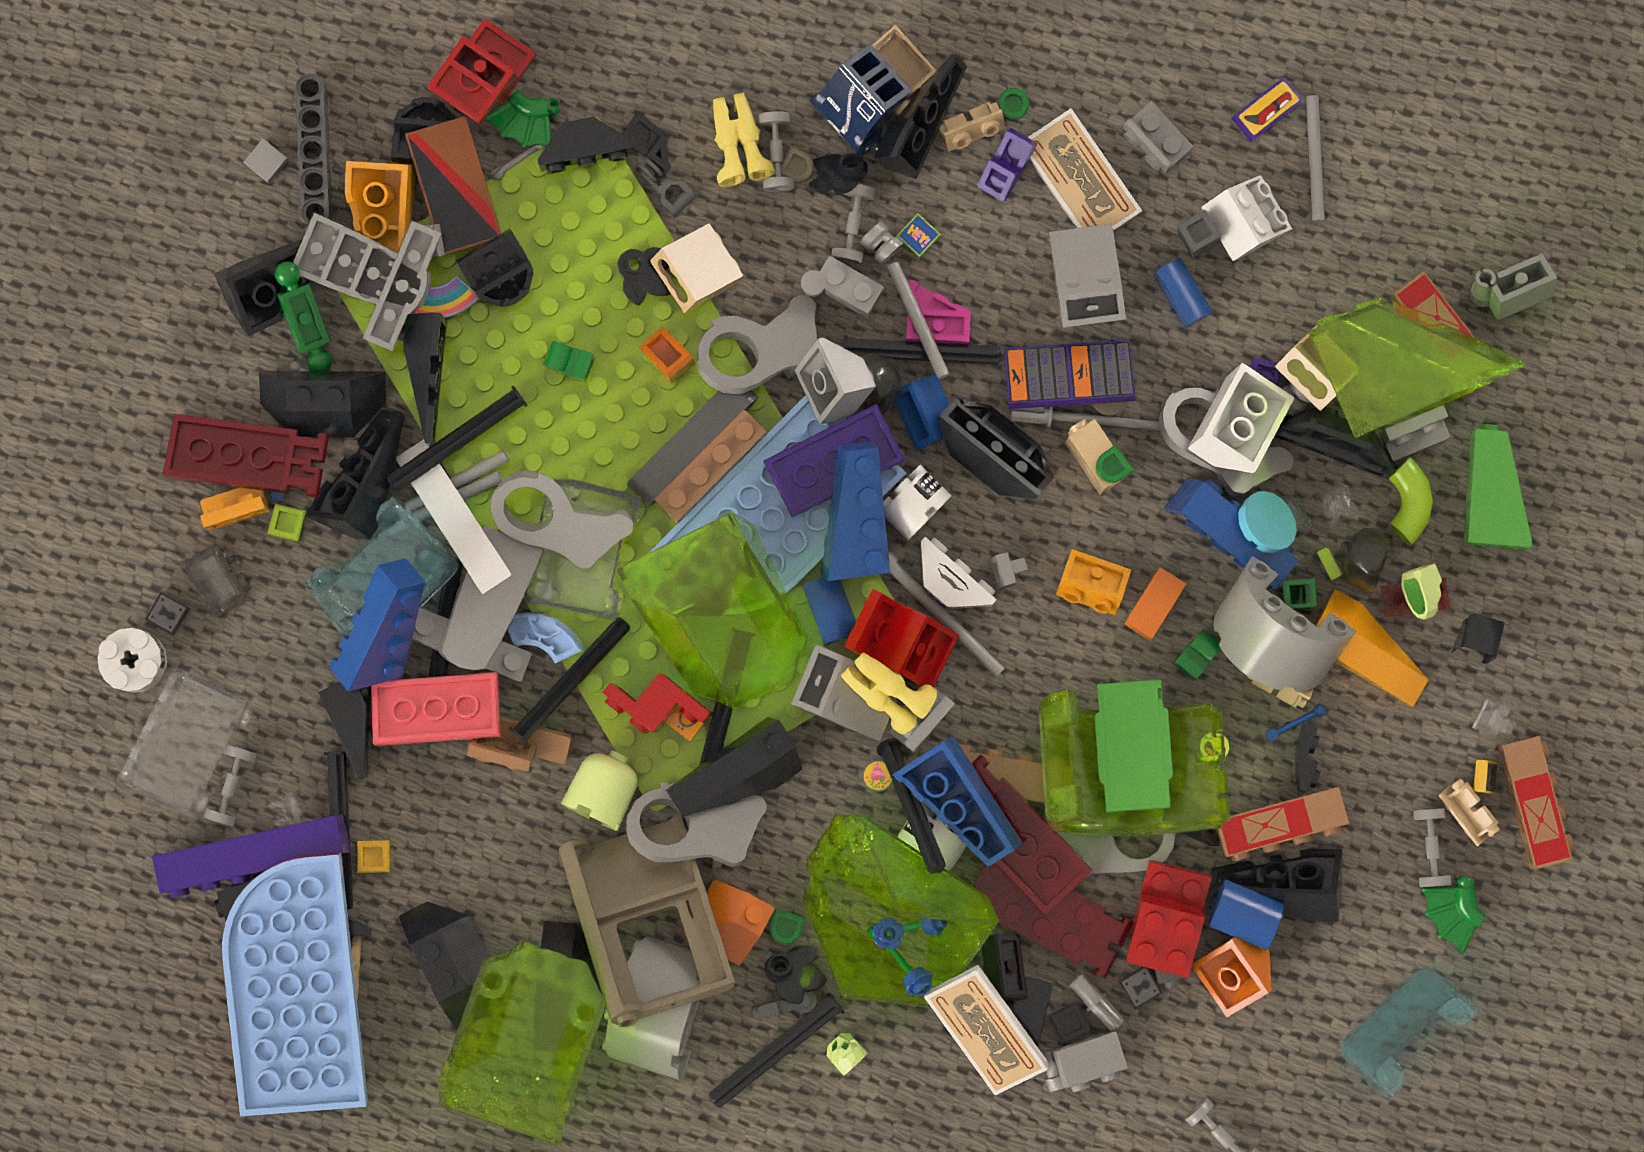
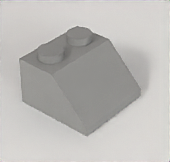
M825 338L817 339L794 370L820 424L853 416L876 387L873 374L868 370L863 358Z

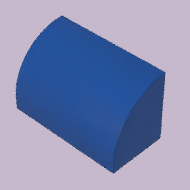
M1181 258L1156 270L1153 276L1185 329L1213 313Z
M936 374L912 381L891 393L916 451L944 440L937 418L948 407L949 402Z
M822 577L802 584L824 645L826 646L849 637L856 619L841 580L827 581Z
M1225 880L1213 899L1208 926L1267 950L1278 929L1284 904Z

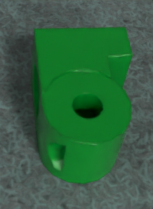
M551 341L543 365L585 384L595 356L593 353L585 350H579L560 342Z
M1315 578L1283 581L1284 603L1293 610L1318 607Z
M1203 629L1176 658L1173 664L1195 681L1221 649L1219 646L1220 641Z

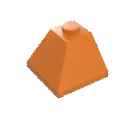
M713 879L706 891L727 959L740 966L761 936L775 908L745 891Z
M1230 936L1192 963V968L1226 1017L1272 991L1269 949L1265 950L1234 936Z

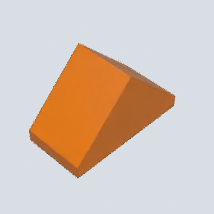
M663 326L639 346L670 384L695 364L691 354Z

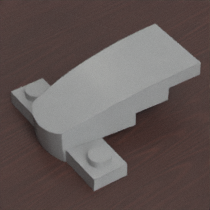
M314 213L293 263L298 266L300 276L347 295L377 304L363 339L393 351L408 314H414L419 310L429 296L431 273L427 271V268L442 233L412 221L399 253L346 226Z
M484 525L482 530L512 575L482 595L467 570H465L449 619L419 607L412 640L439 651V654L447 661L460 668L469 670L484 669L492 673L497 672L501 677L521 683L532 653L501 640L526 592L543 549L510 538L505 533Z

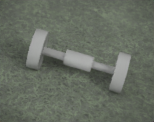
M773 111L759 114V126L772 127L773 140L770 141V156L775 168V177L763 180V190L767 192L789 191L795 188L794 178L781 177L780 163H783L782 140H779L778 126L790 124L789 112Z
M857 184L853 190L844 194L855 198L853 211L849 212L845 234L848 235L846 248H832L831 257L840 262L862 264L863 253L852 250L854 236L858 235L861 214L859 213L861 199L874 200L876 189Z
M227 744L224 754L236 757L231 774L227 773L221 792L224 796L220 809L216 811L206 808L203 817L234 827L237 817L225 814L229 798L234 796L240 778L237 774L242 759L255 763L257 753Z
M1445 808L1413 811L1414 820L1427 819L1428 837H1425L1427 859H1430L1431 877H1419V886L1452 885L1451 875L1438 876L1437 859L1440 856L1438 836L1434 835L1433 819L1446 818Z
M1208 1097L1202 1100L1185 1117V1121L1191 1127L1202 1119L1212 1129L1210 1133L1226 1149L1230 1148L1233 1152H1242L1234 1144L1235 1139L1220 1124L1216 1125L1206 1115L1214 1106ZM1253 1146L1247 1152L1260 1151L1255 1146Z

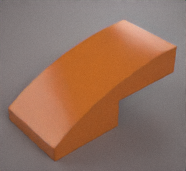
M1159 567L1124 622V625L1151 641L1186 583Z

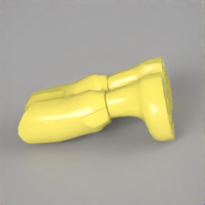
M744 93L733 95L734 111L738 117L735 120L729 119L728 114L730 112L724 97L713 99L714 121L717 134L714 140L725 154L724 167L717 175L720 187L735 186L745 180V173L737 148L738 142H741L744 147L749 179L757 181L770 178L775 174L774 164L770 160L765 159L758 149L757 143L760 139L761 130L758 126L756 127Z
M862 653L855 660L858 669L849 666L841 674L844 681L866 701L869 707L877 711H885L891 717V726L899 734L911 731L917 723V716L923 719L932 708L937 697V690L931 685H923L916 691L906 687L905 680L901 674L893 672L887 666L865 653ZM890 696L898 698L905 705H898L891 699Z

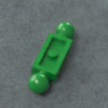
M283 262L277 266L275 278L280 285L286 287V291L278 293L277 296L297 350L301 354L310 352L307 358V365L311 371H329L332 366V357L321 346L329 343L330 339L311 287L306 282L298 285L297 282L300 279L298 266L292 262Z

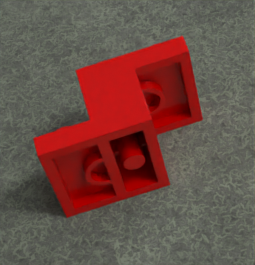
M484 18L470 39L462 36L427 88L463 114L481 124L495 103L500 106L503 105L537 54Z
M872 589L854 627L849 633V638L844 647L858 655L865 653L893 672L901 674L902 677L920 687L923 685L934 687L959 638V634L931 617L904 606L885 594Z
M660 672L637 701L615 683L610 682L602 692L608 697L605 703L619 714H622L624 711L633 717L630 723L644 734H647L649 731L657 733L678 705L682 706L679 713L693 724H696L698 720L701 723H706L712 715L709 709L664 673Z
M1149 859L1133 918L1134 930L1126 956L1127 963L1189 978L1205 919L1204 905L1212 879L1211 875Z

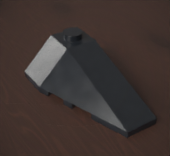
M952 53L886 129L883 138L878 141L874 158L884 168L917 179L967 68V65L958 55Z
M381 410L358 439L360 447L358 451L349 459L344 457L339 463L343 470L332 484L326 480L320 488L319 496L315 497L306 515L308 518L349 537L371 540L385 512L390 488L387 477L393 473L405 418L402 412Z

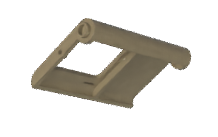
M681 813L674 814V817L668 821L642 829V832L649 840L660 845L678 843L687 834ZM627 834L590 845L587 839H575L566 842L559 848L560 857L612 1024L619 1025V1027H629L634 1025L639 1019L720 994L735 985L696 859L676 862L651 861L634 849L629 842ZM677 909L700 982L694 987L647 1002H641L635 991L617 928L621 924L664 910Z

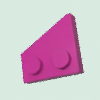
M909 280V286L935 343L969 345L971 311L958 304H952L946 297L938 293L934 294L919 286L918 282ZM907 312L906 341L921 342Z

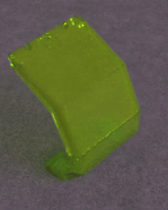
M1064 690L1046 696L1039 705L1044 804L1048 826L1054 831L1074 835L1146 837L1221 828L1224 822L1230 821L1229 799H1221V794L1228 793L1226 767L1218 766V763L1226 761L1224 735L1216 737V732L1223 731L1222 708L1213 707L1210 703L1166 707L1169 712L1173 777L1169 779L1171 808L1107 813L1104 784L1099 781L1095 714L1099 710L1077 709L1076 691Z

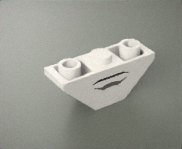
M924 537L920 543L923 588L946 609L991 607L997 599L992 596L995 590L982 579L977 583L970 577L969 574L972 570L958 558L953 562L945 554L948 549L936 538L930 541Z

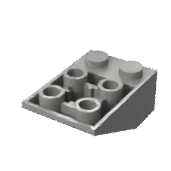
M1112 224L1049 232L1061 326L1065 328L1125 320L1123 290Z
M815 645L791 705L880 742L890 716L885 711H877L869 707L866 701L841 677V674L849 666L858 669L855 661ZM890 696L894 702L897 701L898 698Z

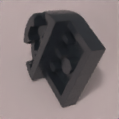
M420 97L413 99L412 103L402 110H398L394 118L391 162L414 164L406 140V133L456 119L444 102L431 97Z
M511 229L506 230L456 260L475 294L485 303L507 307L521 301L529 292L533 268Z

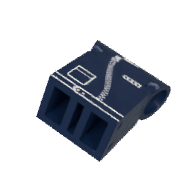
M869 44L842 63L825 88L809 101L857 154L863 156L876 144L883 132V125L891 118L913 90L874 47Z

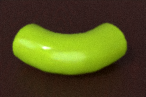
M1409 457L1388 478L1400 492L1402 501L1400 511L1389 523V527L1402 541L1412 546L1430 521L1433 498L1429 480L1418 464Z

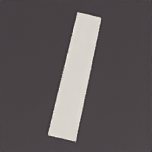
M423 439L396 457V461L401 467L425 451L429 446ZM440 463L411 482L482 595L512 575Z

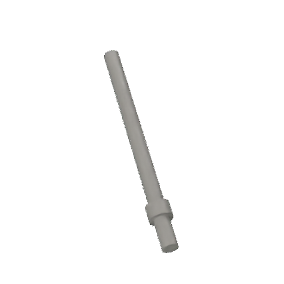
M889 551L890 573L945 627L959 634L958 640L997 677L1005 668L897 562L899 559Z

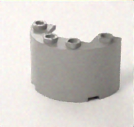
M1252 556L1214 616V632L1219 633L1221 638L1219 646L1227 658L1239 670L1265 686L1281 691L1284 686L1291 687L1296 692L1313 689L1327 676L1356 633V630L1331 612L1318 627L1315 626L1305 616L1297 613L1282 602L1279 597L1266 590L1278 574L1269 568L1266 563Z
M650 936L644 937L641 941H635L627 965L639 1001L647 1002L699 984L700 978L690 949ZM700 1000L639 1019L634 1025L629 1027H619V1025L612 1024L606 1008L604 1018L608 1020L602 1049L607 1052L609 1058L682 1081L692 1051L685 1049Z

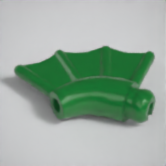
M518 90L511 95L509 102L489 112L484 120L491 122L498 128L501 138L515 139L523 148L533 145L546 147L551 141L550 115L559 114L560 108L556 98L548 100L546 97L528 98Z
M1460 876L1457 879L1458 886L1422 887V892L1427 900L1425 916L1435 922L1439 931L1438 938L1451 941L1458 948L1459 953L1463 954L1476 927L1486 918V915L1476 904L1475 879L1470 876Z

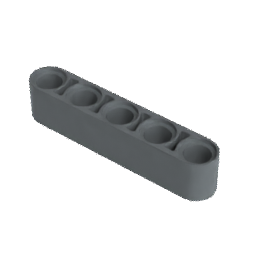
M310 73L302 75L297 80L295 86L300 213L308 226L310 223L309 214L314 208H323V217L330 220L333 218L328 93L322 80L317 75ZM308 85H319V91L315 96H304V90ZM310 115H318L321 118L319 125L315 128H307L305 126L306 119ZM316 145L322 148L321 155L317 159L307 158V151L310 147ZM316 176L323 178L321 188L315 191L308 189L310 179Z
M752 390L737 395L718 391L629 480L627 486L648 507L652 506L655 503L654 499L743 410L747 412L759 397Z

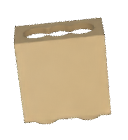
M894 25L872 46L913 90L896 110L895 113L899 115L937 70L901 30Z
M710 224L661 248L650 260L684 313L729 290L743 277L738 263L730 256L723 245L721 237L713 230ZM662 259L667 262L670 271L677 277L679 285L686 291L688 301L681 296L678 287L673 284L670 275L664 270Z
M1318 325L1302 338L1275 366L1320 411L1362 369Z
M1083 419L1071 427L1065 444L1099 495L1119 483H1106L1097 476L1095 470L1096 461L1099 456L1113 445L1096 419L1089 423L1086 419Z

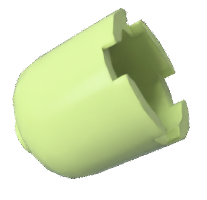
M611 750L609 755L602 753L591 754L582 762L561 804L587 819L592 817L602 822V826L618 831L638 784L637 774L633 768L626 764L628 758Z

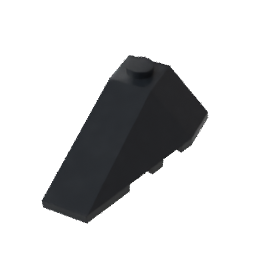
M302 240L243 260L214 273L226 304L247 336L276 324L284 317L277 294L286 291V287L277 282L275 270L283 262H294ZM300 276L297 282L298 285L305 282L309 283L311 289L317 284V282Z
M441 313L408 314L399 335V341H403L424 441L428 446L435 444L447 330V321Z
M767 717L670 786L666 791L682 816L685 817L777 788L800 772L802 766L796 745L780 720Z
M1310 848L1300 850L1301 857L1283 860L1280 854L1270 856L1271 862L1261 865L1245 861L1214 867L1211 870L1212 879L1208 892L1209 895L1215 897L1224 881L1228 880L1283 903V915L1306 921L1339 922L1342 900L1343 852L1342 849Z

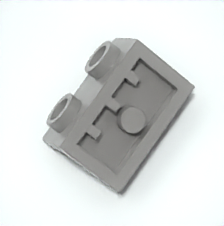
M1152 101L1132 119H1128L1123 126V129L1126 131L1124 137L1133 147L1137 148L1140 146L1147 153L1145 159L1156 171L1161 168L1164 173H1167L1194 148Z
M1444 405L1386 428L1380 433L1392 461L1399 460L1450 438L1449 431L1444 422V419L1448 417Z
M937 690V697L932 708L923 719L917 716V723L911 731L899 734L892 728L890 734L913 753L955 703Z

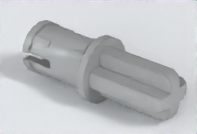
M1085 973L1069 986L1088 1006L1086 1010L1088 1012L1092 1010L1110 1031L1116 1030L1124 1022V1018L1105 998L1107 994H1102Z

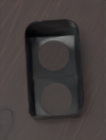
M1473 613L1463 620L1451 653L1460 647L1470 648L1486 653L1482 663L1488 664L1497 658L1505 622Z

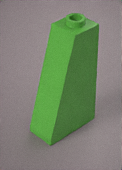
M1481 424L1480 429H1475L1471 432L1463 545L1527 550L1532 547V538L1508 431H1499L1498 425Z

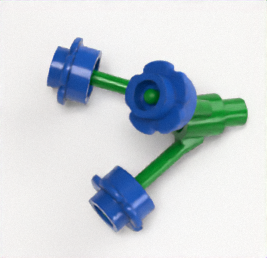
M929 905L928 909L921 911L919 921L901 925L896 923L895 919L888 917L883 918L880 923L870 926L867 930V936L874 939L878 947L886 949L907 973L903 984L906 987V993L911 996L917 995L920 997L925 995L932 988L933 974L926 972L923 967L912 969L896 948L901 944V937L904 936L906 931L922 927L927 935H941L943 928L947 927V918L945 912L934 905Z

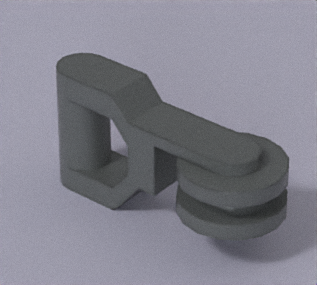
M646 157L643 159L646 163L645 166L641 163L637 165L641 170L639 173L660 194L661 205L675 217L697 195L683 180L670 181L667 178L661 185L657 186L655 184L657 182L655 175L661 178L663 173ZM670 186H679L683 192L670 203L665 198L666 190Z
M804 991V998L801 1004H793L781 999L756 1005L752 1008L751 1014L754 1018H765L792 1010L800 1014L809 1013L815 1008L817 997L813 991Z

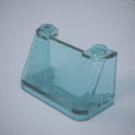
M394 496L380 506L376 520L382 528L372 536L371 540H368L340 569L331 565L321 566L304 583L342 636L350 635L354 627L351 620L355 612L359 611L366 602L363 596L378 565L403 558L409 561L425 581L420 608L458 569V563L450 552L406 505Z
M1421 968L1413 972L1344 1038L1340 1046V1053L1344 1061L1377 1096L1389 1100L1402 1087L1405 1079L1404 1071L1394 1058L1434 1019L1440 1016L1451 1025L1463 1026L1469 1023L1482 1010L1468 996L1436 971Z

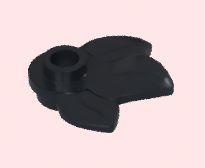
M856 153L844 156L831 154L813 159V164L821 173L808 185L810 189L817 192L833 190L836 195L848 193L857 186L860 179L867 175L868 164L861 155Z
M651 247L644 252L637 249H629L623 252L618 259V271L624 278V294L631 302L638 306L644 301L647 293L654 296L671 295L650 262L661 248ZM630 259L638 261L639 268L637 270H632L629 267ZM662 259V266L666 271L669 265Z
M796 946L786 954L776 953L766 961L765 975L771 982L776 984L777 993L782 999L793 1004H801L804 998V991H815L827 983V978L823 972L812 964L817 954L815 948ZM779 967L786 969L784 972H776L775 970Z

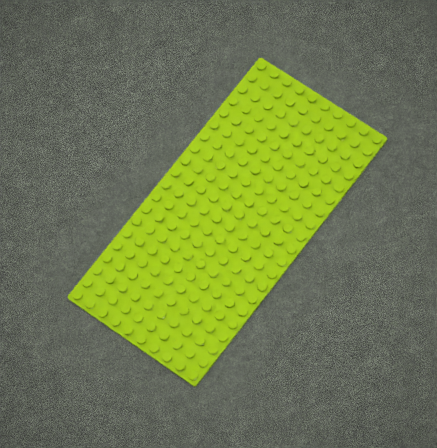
M539 149L506 171L500 179L494 180L491 178L486 181L501 233L508 229L512 230L532 265L533 276L528 294L514 305L501 307L485 303L479 299L476 304L463 313L445 318L447 330L435 443L512 390L511 386L514 385L528 406L526 408L521 406L441 463L451 478L502 450L507 452L510 461L457 488V490L497 470L501 473L503 480L513 473L525 470L535 471L552 478L562 487L574 511L593 510L607 513L622 509L631 515L633 519V532L618 541L591 568L581 569L564 555L539 547L543 549V552L523 599L531 612L546 614L560 620L581 640L585 650L562 660L566 670L579 659L617 617H621L629 624L630 630L583 679L577 688L615 751L628 758L626 764L633 768L637 774V787L643 795L648 791L659 789L660 782L675 784L699 766L711 717L704 723L691 742L665 723L657 733L649 731L647 734H644L630 723V720L633 718L626 711L619 714L605 703L608 697L602 692L610 682L617 684L637 701L658 673H664L713 713L734 632L731 630V627L756 633L750 640L723 748H725L767 717L780 720L785 730L789 732L815 716L791 705L815 645L854 661L860 655L844 647L849 637L826 646L822 640L802 584L822 578L820 568L823 559L785 596L764 608L748 613L701 616L686 614L685 616H675L653 594L659 585L638 566V563L677 523L656 502L648 507L627 486V483L718 392V390L711 388L699 374L697 368V349L704 333L712 328L711 320L721 316L711 299L686 313L682 311L672 294L668 296H654L647 293L646 298L639 306L631 302L624 294V278L619 273L617 267L620 255L629 249H637L644 252L651 247L663 248L674 242L670 232L625 160L609 162V158L596 160L597 164L591 167L579 168L578 164L565 166L566 170L563 172L548 174L547 170L541 171L538 158L544 151V149ZM430 216L418 222L424 226L432 225ZM483 244L444 256L432 257L427 271L431 273V287L445 285L457 276L472 289L456 260ZM630 259L629 267L632 270H637L639 268L638 261ZM669 267L666 271L670 275L673 284L678 287L681 296L688 301L686 291L679 285L677 277L670 271ZM338 291L362 333L365 334L377 304ZM662 326L691 354L695 362L693 366L672 384L639 348L641 344ZM398 337L393 351L368 341L421 428L403 341H399ZM724 339L711 346L709 358L712 365L719 372L727 376L737 375L739 377L753 370L735 339ZM551 341L560 342L572 348L582 349L594 354L595 360L585 384L543 365ZM762 384L752 389L759 398L747 413L768 434L783 417ZM498 485L465 500L481 528L485 525L502 532L496 525L491 513V497ZM517 488L506 497L509 511L516 519L522 522L537 524L545 522L553 515L554 508L551 500L544 492L536 488ZM879 574L841 579L856 621L872 589L894 600ZM688 618L696 650L666 658L657 627ZM656 805L650 808L653 811H659L666 807V805Z

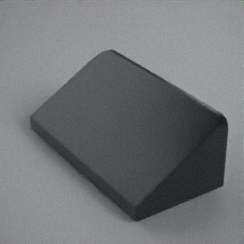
M993 934L982 938L981 948L985 975L1002 999L1027 998L1020 935Z

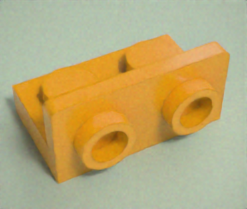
M239 487L200 501L204 513L200 515L203 527L209 531L270 512L263 490Z
M1071 549L1056 595L1063 597L1068 602L1092 607L1099 613L1115 615L1122 601L1131 569Z

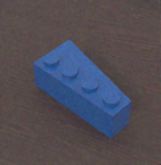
M870 441L838 445L833 479L834 489L832 503L829 506V524L824 540L825 551L820 575L827 581L890 573L878 447Z
M1187 478L1164 508L1172 515L1177 513L1187 517L1185 525L1204 537L1209 535L1211 537L1209 541L1211 545L1227 556L1232 554L1235 557L1233 562L1242 569H1244L1252 556L1266 563L1269 568L1278 574L1268 588L1277 590L1299 561V559L1291 554L1294 549L1289 545L1278 553L1261 552L1256 548L1258 545L1253 541L1249 542L1245 538L1240 528L1238 512L1242 505L1233 499L1230 502L1221 496L1223 490L1209 479L1205 482Z
M406 558L377 566L363 596L366 602L359 611L355 612L351 620L354 627L350 635L344 636L339 645L342 649L339 658H333L329 666L348 692L403 677L425 586V581Z
M954 736L944 740L892 774L900 783L903 782L921 803L924 802L944 825L947 824L958 835V838L988 867L1023 844Z

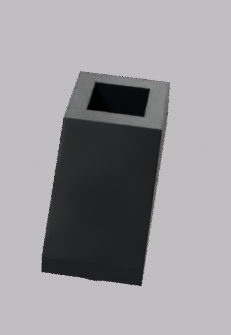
M589 117L563 122L538 158V164L541 171L547 170L548 174L565 171V166L578 164L579 168H586L596 165V160L609 158V162L622 161L628 158L627 154H633L634 152L630 140L597 118Z

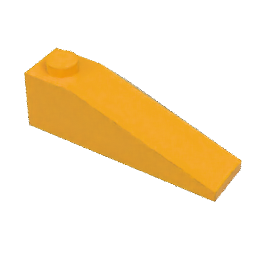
M346 161L344 193L354 220L352 222L354 230L399 253L403 243L402 239L405 238L407 229H409L412 222L416 187V169L414 165Z
M1334 589L1314 625L1318 627L1331 612L1356 630V633L1336 663L1413 707L1429 679L1363 604Z

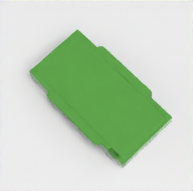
M1162 680L1097 684L1099 712L1095 714L1098 772L1099 781L1104 784L1106 812L1171 808L1169 779L1173 777L1169 712L1164 707Z

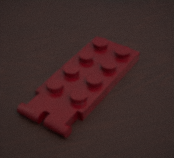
M174 414L162 474L166 478L286 494L289 493V488L306 490L307 496L318 497L323 469L312 466L313 462L325 463L329 435L317 433L316 439L300 437L298 430Z
M980 754L971 764L1023 843L1016 850L995 863L1046 915L1093 869L1004 777L1000 781L994 777L986 768L990 764L989 761Z
M996 863L989 867L986 864L983 866L964 903L965 906L1076 964L1082 959L1097 967L1094 973L1104 979L1118 955L1107 949L1110 942H1113L1122 947L1133 926V921L1122 917L1119 922L1104 914L1106 907L1074 890H1071L1045 915Z

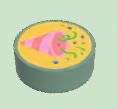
M874 760L865 766L862 780L869 790L882 792L891 786L892 779L884 761Z

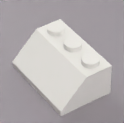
M1241 363L1224 380L1188 449L1215 467L1254 473L1294 397L1244 363Z

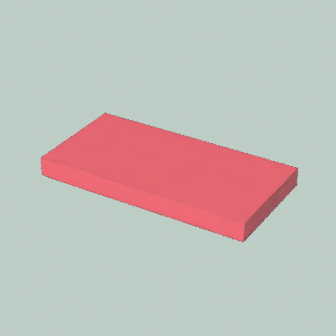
M497 672L401 679L371 686L374 746L501 737L499 674Z

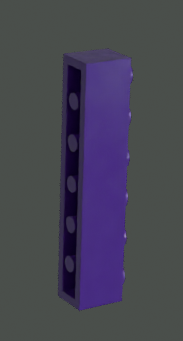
M335 815L152 856L159 893H170L171 898L189 895V888L201 886V891L220 888V881L231 879L232 885L251 881V874L262 873L273 865L291 858L341 852L342 858V854L350 853L351 850L344 816Z

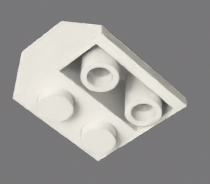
M1261 175L1225 190L1201 207L1202 210H1206L1221 235L1220 240L1232 261L1254 252L1292 230L1285 212L1280 209L1269 185L1263 180Z

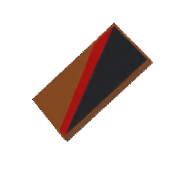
M466 116L406 133V140L432 225L440 224L445 255L484 244L500 235L501 230Z

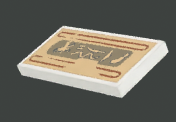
M1071 108L1028 137L1038 143L1029 161L1076 228L1112 224L1114 232L1142 213L1137 202Z
M979 965L937 985L924 995L928 1004L994 1095L1048 1070V1061Z

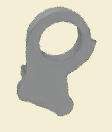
M807 295L794 297L790 301L789 307L766 326L738 316H722L712 319V328L704 333L697 349V368L701 378L715 390L737 395L755 389L784 371L788 379L795 377V368L817 341L815 301ZM724 339L739 340L753 350L756 357V366L746 375L739 377L727 376L719 372L712 365L709 358L711 346Z
M1185 388L1175 394L1172 393L1166 400L1159 416L1160 433L1165 443L1182 457L1215 472L1218 476L1215 484L1221 489L1225 488L1230 496L1239 498L1247 491L1256 489L1270 478L1285 474L1292 468L1294 458L1289 451L1282 447H1268L1254 473L1211 465L1188 449L1191 440H1188L1180 433L1176 425L1175 413L1177 408L1184 404H1197L1209 410L1219 389L1217 388L1213 393L1203 388Z
M525 470L510 474L498 485L491 497V513L496 525L502 532L519 542L556 551L567 557L581 569L591 568L618 541L633 532V519L627 511L622 509L607 513L593 510L574 511L562 487L552 478L540 472ZM517 488H536L544 492L551 500L554 508L553 515L545 522L537 524L522 522L516 519L509 511L506 497Z
M660 782L659 789L643 794L634 802L630 813H627L626 832L629 842L639 854L654 862H676L711 857L712 868H720L722 863L730 867L741 865L745 859L747 848L753 838L757 824L767 811V805L762 797L752 795L736 803L722 805L685 816L688 827L687 834L681 841L671 845H660L649 840L642 832L639 822L642 813L652 806L666 805L678 810L666 791L674 783Z
M1105 807L1094 825L1063 821L1050 813L1041 814L1049 825L1093 869L1082 881L1092 875L1101 873L1145 872L1149 859L1163 863L1174 848L1175 829L1162 821L1165 814L1164 809L1146 810L1153 814L1160 822L1163 835L1157 851L1143 859L1129 858L1122 854L1115 845L1113 837L1114 825L1119 817L1127 811L1107 813Z

